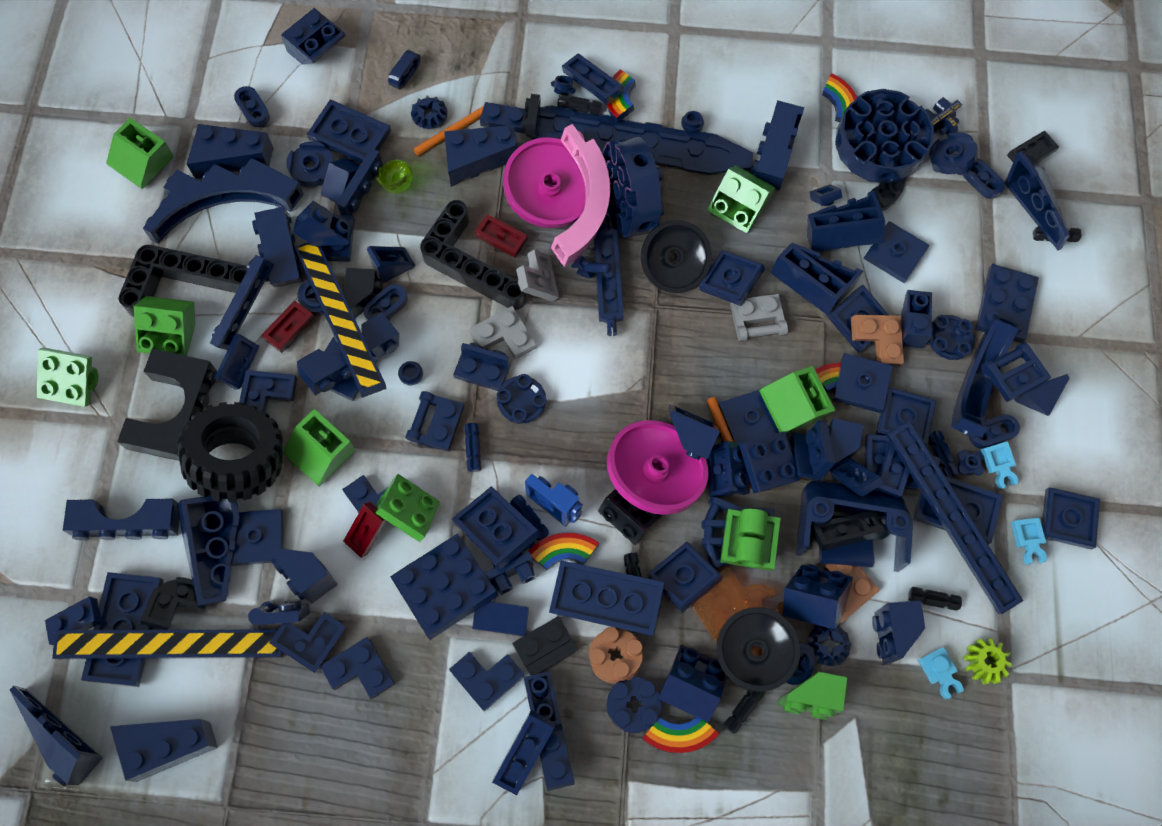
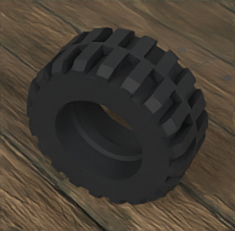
M221 402L219 406L213 407L210 405L205 407L203 412L198 411L191 416V420L185 422L178 437L179 462L183 479L187 480V485L192 490L197 489L199 495L206 498L209 495L212 497V500L219 502L222 499L228 500V502H236V499L242 498L245 501L251 499L254 494H257V496L266 491V486L271 487L276 482V477L280 475L282 470L283 440L282 432L278 429L277 422L270 418V415L264 410L258 411L257 407L251 404L244 406L242 402H234V404ZM225 444H241L253 450L249 455L235 460L219 459L209 454L213 449Z

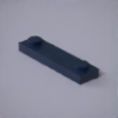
M257 255L248 263L247 272L220 324L213 330L210 344L217 348L228 350L274 263Z

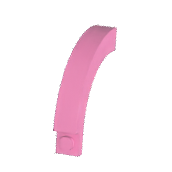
M573 124L565 127L561 142L569 151L582 173L586 200L584 211L579 219L569 229L556 236L551 246V249L564 267L582 255L596 237L606 215L610 197L609 173L600 148L594 139L585 142L583 134L577 131Z

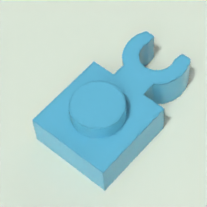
M1008 441L980 449L988 473L996 472L997 474L995 483L999 489L1006 488L1004 483L1005 477L1010 480L1011 485L1018 484V477L1010 470V467L1016 466Z
M1040 517L1011 522L1017 548H1025L1023 555L1024 563L1026 565L1033 563L1032 554L1038 557L1039 564L1046 562L1047 555L1039 546L1046 543Z
M944 647L918 659L930 683H940V694L945 700L951 698V694L948 691L949 686H953L957 694L964 691L962 684L952 677V674L958 671Z

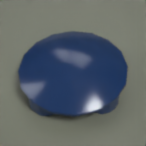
M939 315L932 321V337L928 343L932 350L940 357L948 360L962 359L971 353L974 346L973 325L967 319H961L953 315Z
M521 374L506 380L497 392V406L501 414L509 421L518 424L529 423L536 420L544 411L546 393L542 385L527 374Z

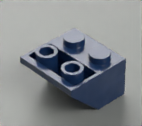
M315 8L281 34L286 51L301 64H313L346 36L341 29Z
M274 548L270 551L275 558L271 561L272 564L286 580L290 579L286 583L301 601L307 599L312 604L338 585L314 553Z
M801 565L785 587L783 616L835 630L844 615L853 577L844 575L839 571L830 572L822 570L814 565Z
M921 601L887 603L874 612L875 616L872 617V625L874 631L878 633L879 639L876 650L878 658L882 659L883 666L902 659L926 628Z
M680 645L658 699L709 723L721 699L727 676L721 669L717 659L707 657L693 648Z

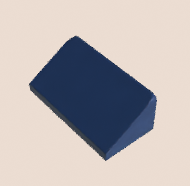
M488 602L474 611L472 629L525 636L529 607Z

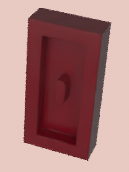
M486 214L474 232L475 237L514 258L517 257L528 240V235Z
M294 300L261 336L263 340L282 353L315 317L310 311Z
M371 501L363 504L343 540L360 558L368 555L387 522L376 514L378 508Z

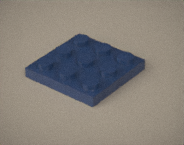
M458 534L390 576L429 641L499 596Z

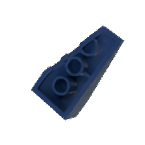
M1020 151L1014 159L1004 184L1038 227L1041 228L1057 251H1059L1067 241L1069 232L1049 176L1034 158Z
M208 496L207 498L197 497L180 500L177 508L197 604L201 606L226 601L233 551L236 543V532L240 518L237 499L236 502H228L225 499L219 502L212 500V497Z
M13 685L10 688V692L46 765L54 772L52 777L63 786L80 785L103 757L26 688Z

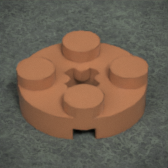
M614 627L606 628L593 639L589 648V660L594 674L601 680L612 684L634 678L643 662L641 642L626 630ZM620 651V655L623 658H617L615 661H612L610 652Z

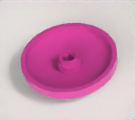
M547 137L528 141L517 148L508 159L504 170L503 189L510 207L518 216L535 226L543 228L566 227L579 219L585 207V184L577 163L561 142V139Z
M653 420L635 422L623 428L614 438L607 455L609 477L621 496L641 510L663 515L682 512L695 504L707 485L708 465L706 458L701 457L700 460H697L685 454L687 450L683 449L675 426Z

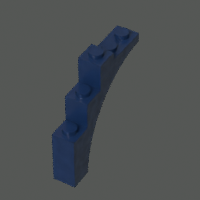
M253 158L242 166L239 175L214 164L210 170L205 172L201 181L177 169L167 179L163 187L168 196L160 202L155 213L146 220L143 230L150 240L159 244L173 228L202 210L233 202H259L284 207L287 211L291 212L304 194L298 181Z

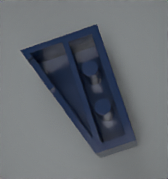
M777 100L771 123L766 122L762 135L766 136L765 142L760 141L757 154L761 155L760 160L754 161L751 173L775 187V190L780 191L805 107Z
M875 191L868 192L867 197L857 201L855 198L849 199L848 204L838 208L833 205L808 214L807 238L811 250L816 252L883 243L885 218Z
M792 242L778 256L771 274L828 315L853 289L863 270L858 268L852 270L842 266V262L834 260V262L820 257V253Z
M202 719L110 726L125 781H141L218 748L210 722Z

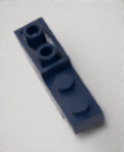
M550 671L523 677L530 710L556 723L554 730L540 753L547 791L575 785Z

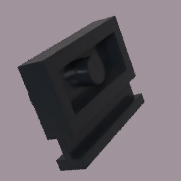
M559 616L512 643L530 675L542 673L578 651L577 646L574 644Z

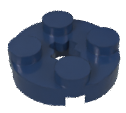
M960 132L947 134V138L942 141L939 138L933 143L929 151L932 168L935 172L942 174H966L978 158L977 143L973 141V137L969 134ZM954 151H958V154H956V155H953V156L948 155V154H953Z
M309 141L299 144L300 148L295 151L292 150L288 154L286 165L292 179L298 181L302 186L313 187L323 185L328 165L334 161L332 153L326 149L325 145L319 142ZM312 160L316 164L313 167L305 166V164H309Z
M634 677L628 681L627 679L619 681L612 687L607 698L608 716L624 732H644L656 723L661 713V700L658 699L659 692L652 682L641 677ZM631 697H636V700L642 704V707L637 708L636 713H633L631 708L626 707V703L631 701Z

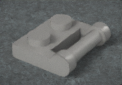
M779 294L746 298L742 306L730 303L738 341H746L747 338L771 334H779L781 336L788 334V326L784 319ZM775 321L776 323L750 328L744 326L746 324Z

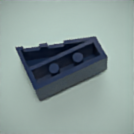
M198 124L187 160V166L195 179L202 178V175L210 170L214 164L228 171L238 170L240 172L242 166L247 164L251 158L269 166L274 148L266 132Z
M514 125L444 131L451 187L457 185V182L468 177L472 179L477 177V174L488 169L492 171L506 165L510 156L517 149Z
M284 207L255 212L256 220L252 221L255 234L259 235L261 244L257 245L259 255L274 263L266 282H270L274 288L303 282L300 262L294 248L296 240L295 235L291 231L290 223H292V218Z

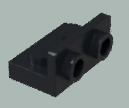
M616 489L604 499L598 509L603 518L610 522L634 545L641 540L643 535L662 516L661 514L650 513L635 507L624 499Z

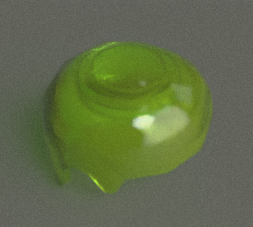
M395 159L379 168V177H376V179L387 192L393 194L402 193L411 186L413 170L407 162Z

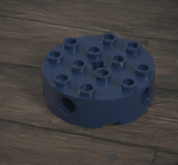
M877 89L864 92L855 101L850 103L837 127L835 146L840 160L852 173L869 182L880 183L883 180H890L893 183L903 181L904 178L917 171L933 144L934 127L928 112L922 106L918 107L915 102L909 100L910 96L900 91Z
M641 137L606 142L602 155L607 165L610 180V197L607 212L611 223L618 234L623 233V237L626 238L649 234L654 228L659 226L660 216H663L665 212L663 202L661 201L659 182L662 180V171L655 164L654 149L652 146H648Z

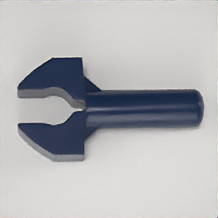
M579 256L571 265V268H579L576 273L585 278H592L595 272L609 273L611 271L610 264L590 263L583 256Z

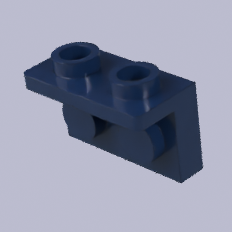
M462 343V353L453 374L454 378L499 391L507 377L510 368V358L499 350H493L492 352L483 349L482 346L476 343Z
M818 420L808 430L806 435L793 433L790 436L797 475L821 480L836 463L827 422Z
M726 441L713 446L707 459L709 497L721 498L734 493L749 494V477L739 443Z

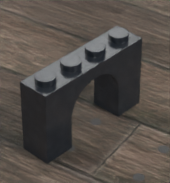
M152 349L144 368V373L152 381L183 388L185 394L184 405L173 419L164 423L153 424L126 418L117 442L126 450L179 461V433L182 431L185 422L191 420V416L198 411L202 412L203 408L207 407L211 385H214L217 380L214 378L217 370L208 360Z

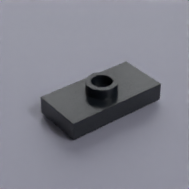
M1044 130L1009 151L1007 156L1014 162L1017 153L1022 151L1037 162H1040L1056 152L1059 146Z

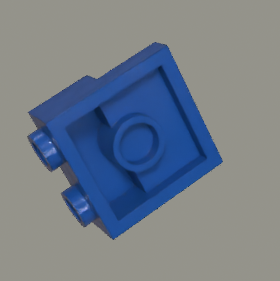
M531 473L525 480L526 496L566 527L570 522L574 524L583 513L581 510L583 504L579 502V497H577L579 495L578 492L570 485L566 484L564 486L560 482L551 489V484L541 476L537 478Z

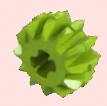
M980 638L975 640L974 645L967 646L966 649L969 654L964 655L962 659L970 662V665L966 666L965 670H973V680L981 678L982 684L987 685L990 681L994 684L1000 683L1001 678L1008 677L1009 673L1005 668H1010L1013 664L1006 661V657L1010 656V652L1001 651L1003 643L994 644L993 638H987L984 642ZM986 658H989L991 662L988 665L984 661Z

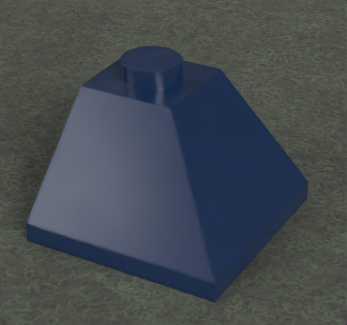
M670 404L668 410L683 449L687 450L685 454L697 460H700L701 457L708 459L720 432L716 423Z

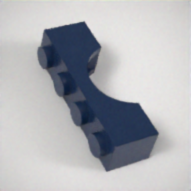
M383 313L361 324V333L375 362L381 356L389 355L398 348L399 332ZM317 349L297 361L298 374L315 396L321 392L329 391L339 381L352 377L342 354L334 355Z
M173 498L146 499L142 507L135 514L125 519L116 520L108 518L104 507L93 499L67 500L62 531L71 535L72 539L82 541L89 540V537L115 540L116 536H125L126 539L140 540L142 536H152L154 539L164 540L168 539V536H178V502Z

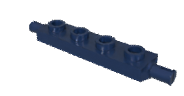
M605 215V223L603 219L600 229L594 238L595 263H608L611 266V271L609 273L596 272L599 322L607 323V335L611 336L613 329V336H616L618 334L616 322L623 321L624 318L618 232L616 229L610 228V218L608 215Z

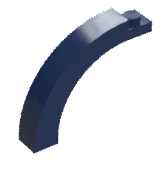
M996 314L991 318L960 388L954 407L951 428L974 438L977 436L983 437L987 429L985 421L987 403L994 383L990 377L983 373L981 365L1007 354L1019 331L1017 323Z

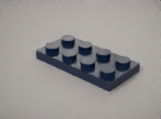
M561 560L549 613L654 636L665 582Z
M107 572L99 605L102 623L94 626L93 630H152L153 627L141 624V618L152 591L156 586L159 587L163 584V579ZM86 659L81 680L85 682L139 687L145 659Z

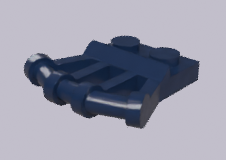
M711 497L708 502L710 507L706 517L701 521V528L704 529V538L701 539V545L706 550L710 565L716 570L730 565L720 562L721 559L715 548L716 546L722 547L723 538H714V529H725L726 520H716L720 509L725 511L728 509L737 511L758 509L767 512L768 516L775 517V509L741 508L720 498Z

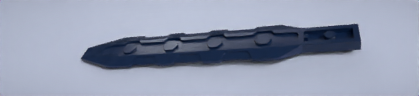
M485 102L480 126L514 125L515 132L526 134L525 131H522L523 117L528 116V112H525L523 108ZM552 105L540 107L536 137H530L533 140L547 137L553 138L558 133L563 132L565 127L573 124L576 129H584L586 131L585 142L592 139L595 140L601 153L606 142L641 137L648 146L653 147L655 164L680 167L686 171L703 174L725 173L735 165L743 170H750L753 152L717 134L701 131L691 133L649 122L644 124L621 120L617 123L609 115H592Z

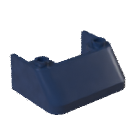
M811 481L806 484L801 494L795 555L801 556L809 547L811 523L823 524L828 522L832 518L834 511L857 514L874 510L880 512L882 519H885L886 528L892 535L896 536L894 571L899 572L911 563L913 520L902 497L896 498L878 490H873L861 497L845 485Z

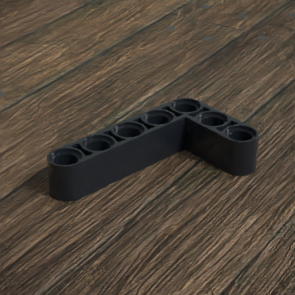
M450 201L420 244L423 261L431 268L507 308L513 306L515 310L521 309L526 303L525 292L521 291L517 279L454 247L468 226L469 217L467 206L463 201ZM455 214H462L458 217L453 216ZM443 232H449L446 235H441ZM431 250H437L435 253H428ZM450 261H458L455 264H448ZM472 271L478 272L476 275H469ZM492 282L499 283L497 286L489 285ZM512 293L520 294L518 297L509 296Z
M143 245L135 254L119 294V303L134 317L133 306L145 296L154 297L161 277L236 293L241 284L240 280L244 278L247 272V266L155 245Z

